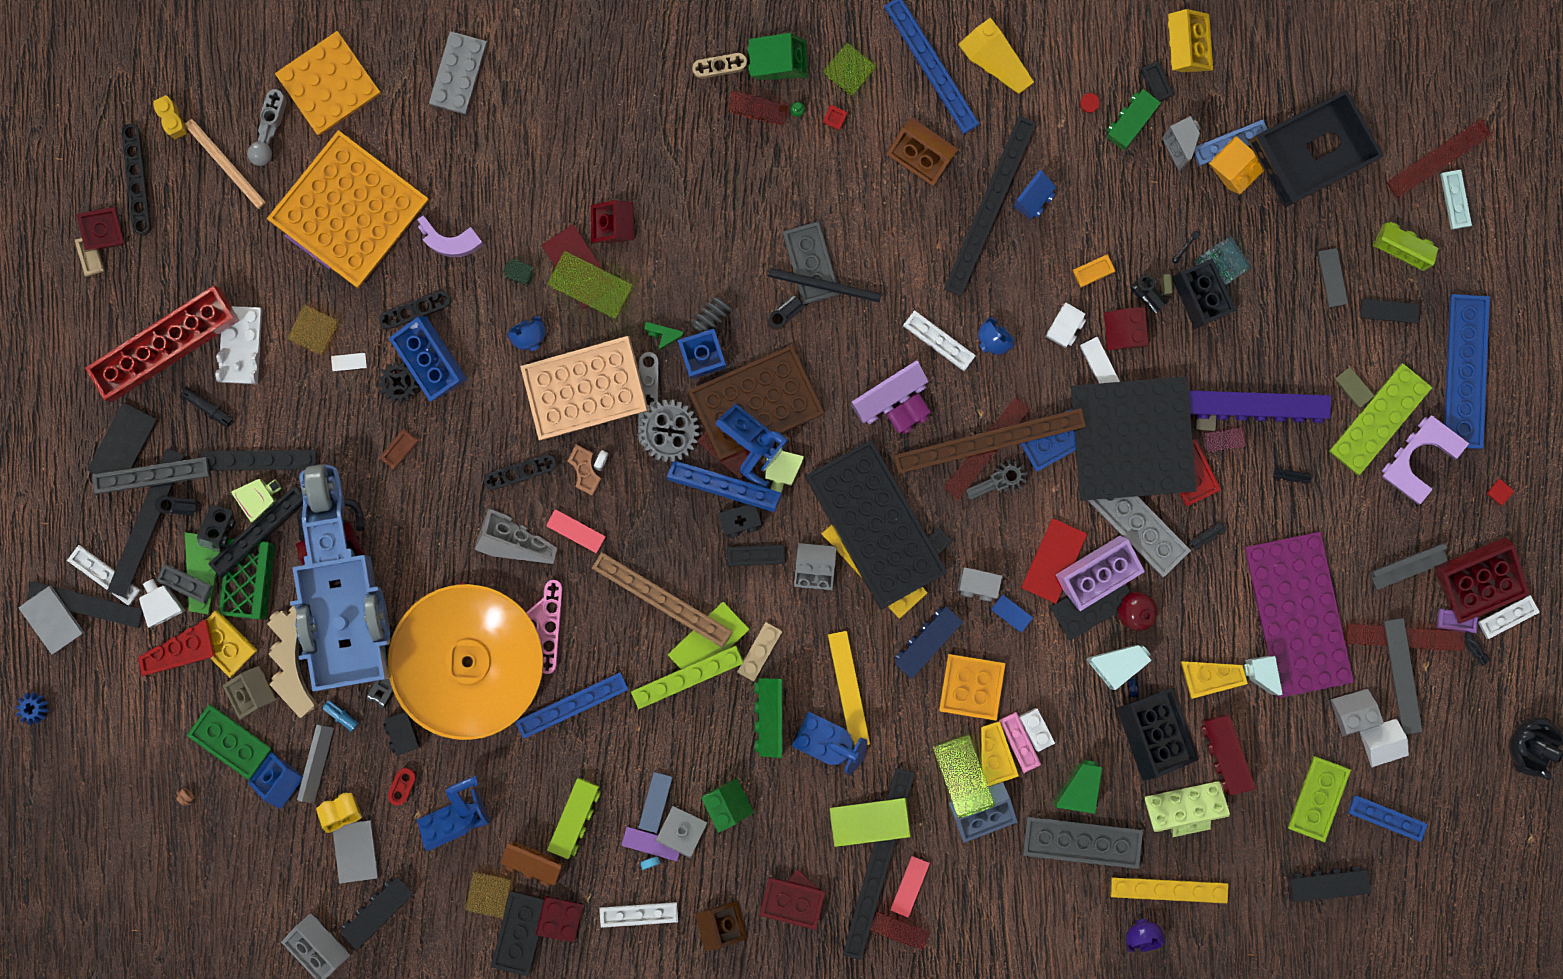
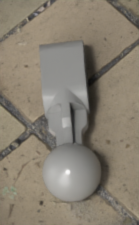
M277 89L270 90L266 95L260 114L261 122L258 129L260 134L258 141L251 144L247 151L249 161L256 166H264L270 162L272 150L269 147L271 137L275 135L277 127L281 124L287 105L285 96ZM271 114H274V120L268 122L267 117Z

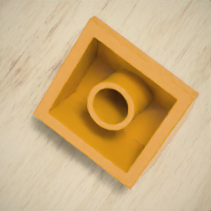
M1234 137L1209 162V165L1227 189L1241 194L1264 171L1254 151L1238 137Z

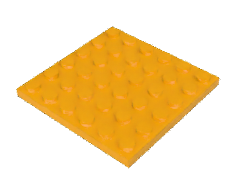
M338 130L267 217V220L359 289L429 199Z

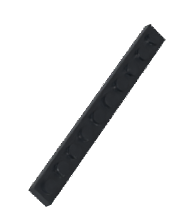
M1020 115L1018 116L943 290L960 297L962 296L1036 122Z
M896 768L887 800L902 798L907 800L915 773ZM896 839L874 842L842 953L844 956L857 960L862 959Z

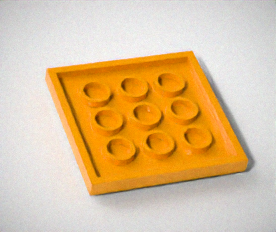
M338 31L275 73L318 136L381 94Z

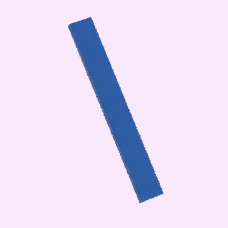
M893 0L884 5L886 12L961 133L964 135L979 126L978 120L904 1Z

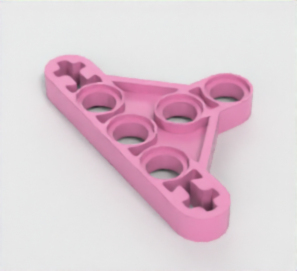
M550 580L546 583L544 598L526 612L530 619L537 623L536 629L541 640L543 653L547 655L554 654V658L550 657L549 660L553 667L549 668V671H546V668L543 667V673L551 674L557 666L563 588L561 583L556 580ZM553 583H555L556 587H559V590L555 591L554 596H559L558 601L554 599L547 600V596L552 597V591L548 590V588ZM550 602L557 604L558 608L555 613L547 611V605ZM549 621L556 624L555 631L551 633L545 629V625ZM548 640L552 641L555 646L551 652L544 649V643ZM543 657V663H546L547 657Z

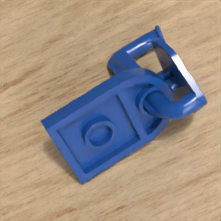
M735 403L718 419L715 425L732 437L738 444L750 451V454L740 468L741 473L755 485L768 488L769 481L761 479L752 470L764 455L768 458L761 469L764 472L783 451L788 439L778 432H770ZM775 441L780 444L777 449L773 447Z
M808 712L792 747L830 765H840L848 760L845 773L852 775L864 760L867 740L860 738L854 748L853 738L847 730Z
M476 775L447 788L446 795L452 804L417 819L423 846L426 851L468 833L473 827L478 828L491 823L475 788L471 789L474 800L472 804L465 802L459 793L469 787L478 786Z

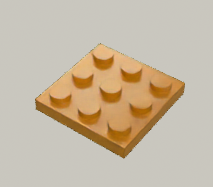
M948 654L939 711L997 721L1005 663Z

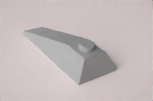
M488 509L477 538L475 550L494 557L554 563L557 551L555 546L539 536L531 535L523 525L519 527L514 524L509 516Z

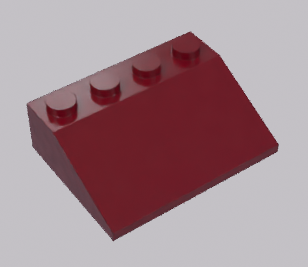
M1505 537L1434 567L1440 586L1458 624L1530 595L1515 545Z

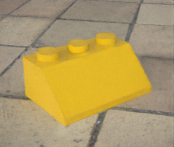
M1189 9L1168 14L1172 70L1179 72L1213 70L1209 14Z

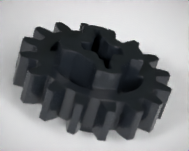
M394 362V367L387 364L388 370L382 369L381 371L384 375L378 376L382 382L378 383L377 386L383 387L380 393H386L385 399L387 400L392 397L391 401L393 403L397 399L400 403H403L404 398L410 401V395L416 396L414 389H419L415 385L417 381L408 367L405 368L406 364L404 362L400 366L398 362ZM396 370H403L399 374H392ZM409 376H410V379H411V385H410V387L408 386V381H407V379L409 378ZM387 378L390 382V386L388 387V389L386 385ZM392 378L401 380L405 388L397 385ZM398 391L406 392L402 395H395Z

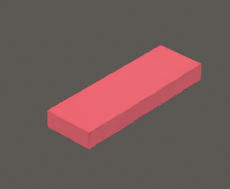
M556 509L546 525L595 553L598 552L606 536Z
M911 856L891 906V911L909 917L929 867V862Z

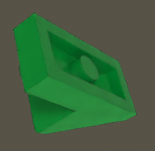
M649 322L645 324L644 330L648 332V336L658 338L659 335L662 336L659 351L682 339L684 333L679 330Z

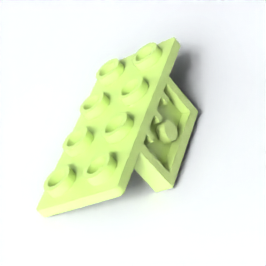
M1219 781L1145 797L1154 832L1171 829L1173 837L1210 830L1211 820L1230 816Z

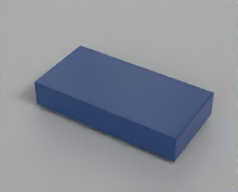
M1003 594L990 609L1020 633L1023 632L1033 619L1032 616Z

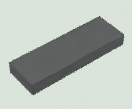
M1337 248L1318 251L1317 255L1328 308L1347 305L1348 300Z
M163 564L157 578V582L207 604L214 587L168 564Z

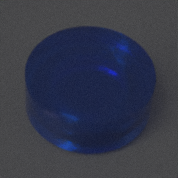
M1130 678L1128 680L1130 695L1132 698L1139 697L1136 678Z

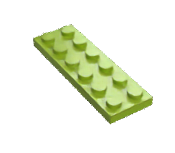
M1402 363L1331 447L1329 452L1359 476L1432 387Z

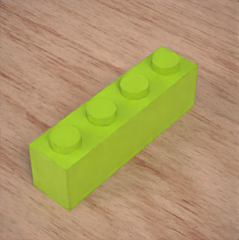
M577 778L547 851L569 859L571 855L575 856L579 847L576 845L577 840L583 837L586 827H583L586 819L590 820L594 811L591 809L592 804L597 802L600 797L601 791H598L600 786L582 778Z

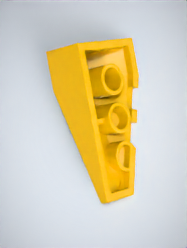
M991 17L976 27L958 44L970 61L998 78L1000 82L1016 93L1020 94L1034 83Z

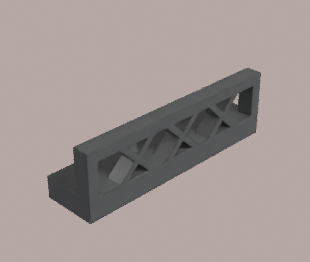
M1445 543L1438 544L1368 572L1375 590L1447 562L1448 560L1444 553V550L1447 549Z

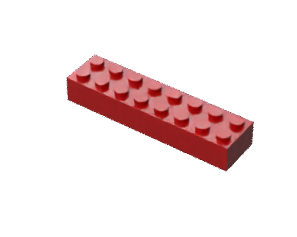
M212 286L85 367L102 398L105 401L114 402L240 320L222 290Z

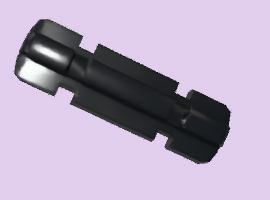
M1275 468L1273 478H1283L1286 481H1301V483L1309 484L1311 474H1301L1298 471H1283V469Z
M1219 522L1214 525L1213 529L1211 527L1198 535L1199 538H1193L1190 544L1195 550H1198L1202 547V544L1206 545L1217 538L1218 534L1222 535L1225 533L1226 528Z
M1468 631L1462 633L1459 638L1463 643H1466L1465 646L1472 655L1478 658L1477 661L1480 665L1487 664L1490 658L1487 654L1483 653L1484 650L1477 641L1472 639L1473 636Z

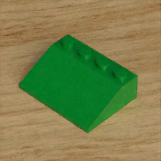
M759 678V682H755V694H759V702H755V713H759V721H755V733H759V740H755V752H759V756L782 758V678Z

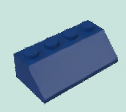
M418 316L389 337L394 348L430 402L449 393L468 380L427 316Z

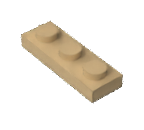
M765 622L745 657L744 664H741L737 672L754 682L782 631Z

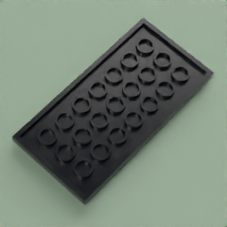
M872 440L805 475L806 481L880 610L948 573Z

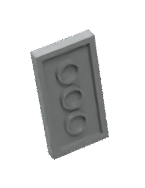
M450 31L429 101L430 105L464 115L467 114L487 41Z

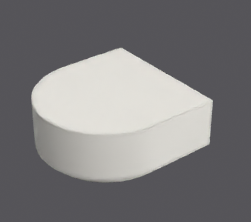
M601 450L594 464V469L602 471L609 455L608 452Z

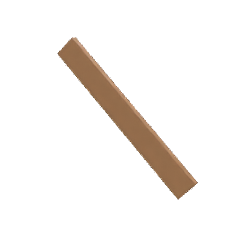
M601 552L592 567L593 570L722 648L733 632Z

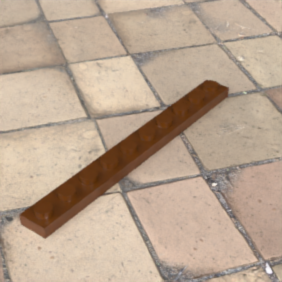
M1080 408L894 455L898 474L1085 428L1086 425L1082 409Z

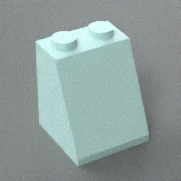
M1139 645L1125 647L1086 659L1111 690L1118 689L1152 661L1149 658L1151 655L1144 646L1141 647Z

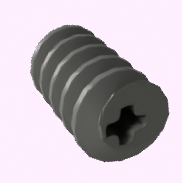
M712 297L713 304L707 303L708 310L702 308L701 312L703 315L697 314L696 318L698 321L692 319L691 324L698 333L708 331L710 327L716 329L715 322L722 323L720 316L727 318L725 311L732 312V309L721 299Z

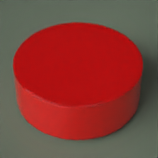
M1087 93L1080 100V108L1085 113H1093L1099 107V98L1095 94Z

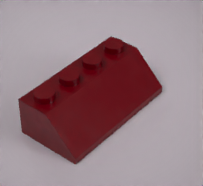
M1221 714L1201 721L1203 726L1200 729L1203 737L1208 739L1207 749L1210 756L1213 755L1216 763H1213L1216 773L1221 775L1222 781H1220L1223 792H1227L1228 795H1235L1255 790L1256 787L1230 715Z

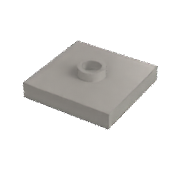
M672 806L655 842L691 858L707 822Z

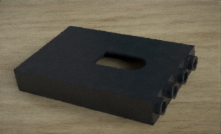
M1347 90L1255 135L1248 141L1285 208L1369 166L1384 156L1380 146L1372 136V131L1363 120V115L1358 111L1353 97ZM1327 133L1336 134L1340 139L1339 148L1314 161L1305 144Z

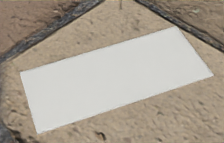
M365 353L331 356L332 371L367 368Z

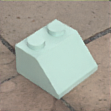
M1275 656L1245 660L1246 664L1243 665L1245 676H1248L1249 680L1271 695H1283Z

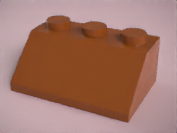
M911 117L901 129L887 155L934 186L958 149Z
M511 840L507 843L501 864L505 865L504 868L511 872L518 870L522 872V876L531 880L535 877L540 880L541 884L550 887L551 885H556L565 862Z

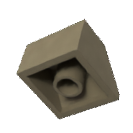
M259 666L239 674L222 685L239 720L276 701L274 693L270 689L265 675Z

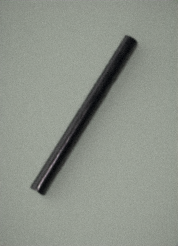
M770 268L768 274L770 278L878 303L881 300L882 293Z

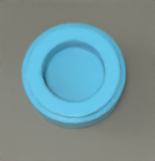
M656 856L641 862L640 865L642 870H646L661 863Z

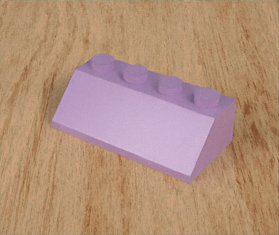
M916 360L852 401L851 406L863 424L867 422L870 425L878 419L877 415L880 413H889L894 409V404L898 402L902 404L910 399L909 395L916 391L918 394L926 389L925 385L928 383V380L919 362Z
M1118 536L1057 573L1056 577L1070 600L1079 611H1082L1145 571L1129 540Z

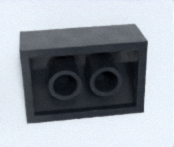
M1213 259L1181 271L1172 277L1194 329L1236 311Z

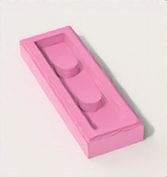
M1017 712L1000 719L1002 729L1023 773L1040 766L1041 763Z

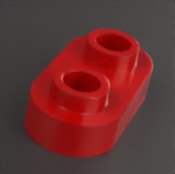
M403 768L397 772L388 792V800L393 805H402L407 801L416 780V774L412 769ZM404 774L409 775L410 779L408 781L403 779ZM396 792H400L402 794V797L400 799L396 798Z

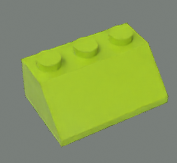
M1386 222L1382 225L1372 246L1422 271L1434 265L1438 248L1434 246L1433 242L1427 239L1421 240L1417 238V234L1411 231L1405 232L1399 229L1400 226L1393 222Z

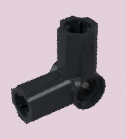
M1144 274L1130 288L1139 299H1143L1154 313H1157L1168 302L1155 288L1153 276Z

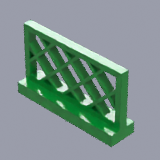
M228 539L227 546L235 539ZM261 542L258 545L260 547L257 556L253 558L251 554L247 555L251 560L245 566L240 562L238 566L241 569L233 575L230 571L223 577L219 612L222 615L267 620L275 553L274 543ZM254 564L257 572L251 577L246 569ZM242 572L249 579L243 585L236 579ZM234 581L238 589L231 594L228 591V584ZM249 583H252L255 589L254 593L249 596L244 588ZM241 591L246 599L238 604L234 596ZM231 599L236 608L231 612H225V605ZM248 601L252 605V614H246L241 608Z

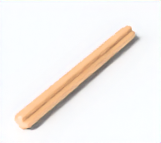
M192 119L189 120L185 127L258 209L263 207L266 203L264 199Z

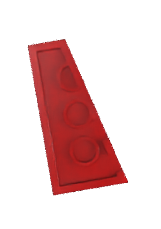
M204 619L196 626L185 630L182 634L139 656L138 661L141 675L148 676L216 657L208 620Z

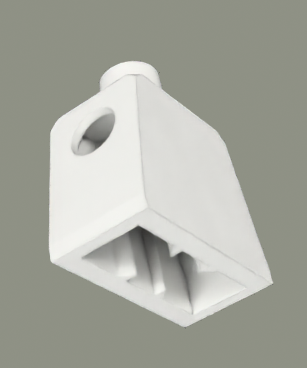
M154 579L143 583L147 594L140 597L139 600L148 628H154L185 612L184 607L169 587L161 586L158 588Z

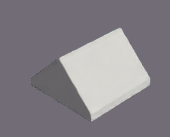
M1397 719L1386 721L1378 727L1360 732L1371 767L1409 756L1408 739Z

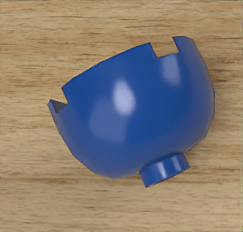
M540 316L532 317V322L522 321L509 330L510 333H506L510 342L516 348L534 351L540 347L539 343L544 340L546 335V328Z
M989 317L980 326L978 331V339L981 342L979 346L985 353L990 352L994 355L1005 354L1015 346V341L1003 326L996 325L998 323L997 320Z

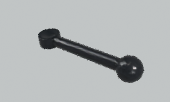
M1194 231L1191 234L1192 237L1181 249V251L1177 254V256L1172 257V262L1174 264L1179 262V258L1181 257V255L1186 251V249L1190 246L1194 239H1197L1199 237V232Z

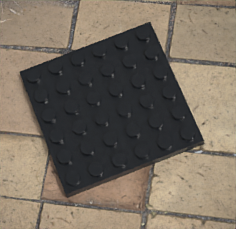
M1187 376L1071 386L1072 410L1082 409L1086 425L1085 428L1074 430L1080 501L1197 492Z

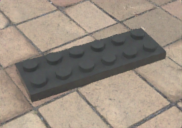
M1027 817L1023 856L1139 869L1143 830Z

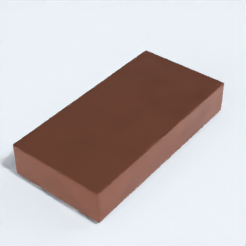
M403 428L379 458L395 470L419 440Z

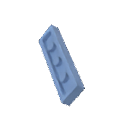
M1264 120L1196 146L1193 154L1198 166L1209 163L1234 137H1238L1249 147L1248 141L1267 130Z

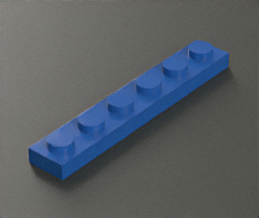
M678 461L672 463L667 474V480L772 512L776 511L782 497L781 492Z
M620 672L515 722L523 739L629 689Z

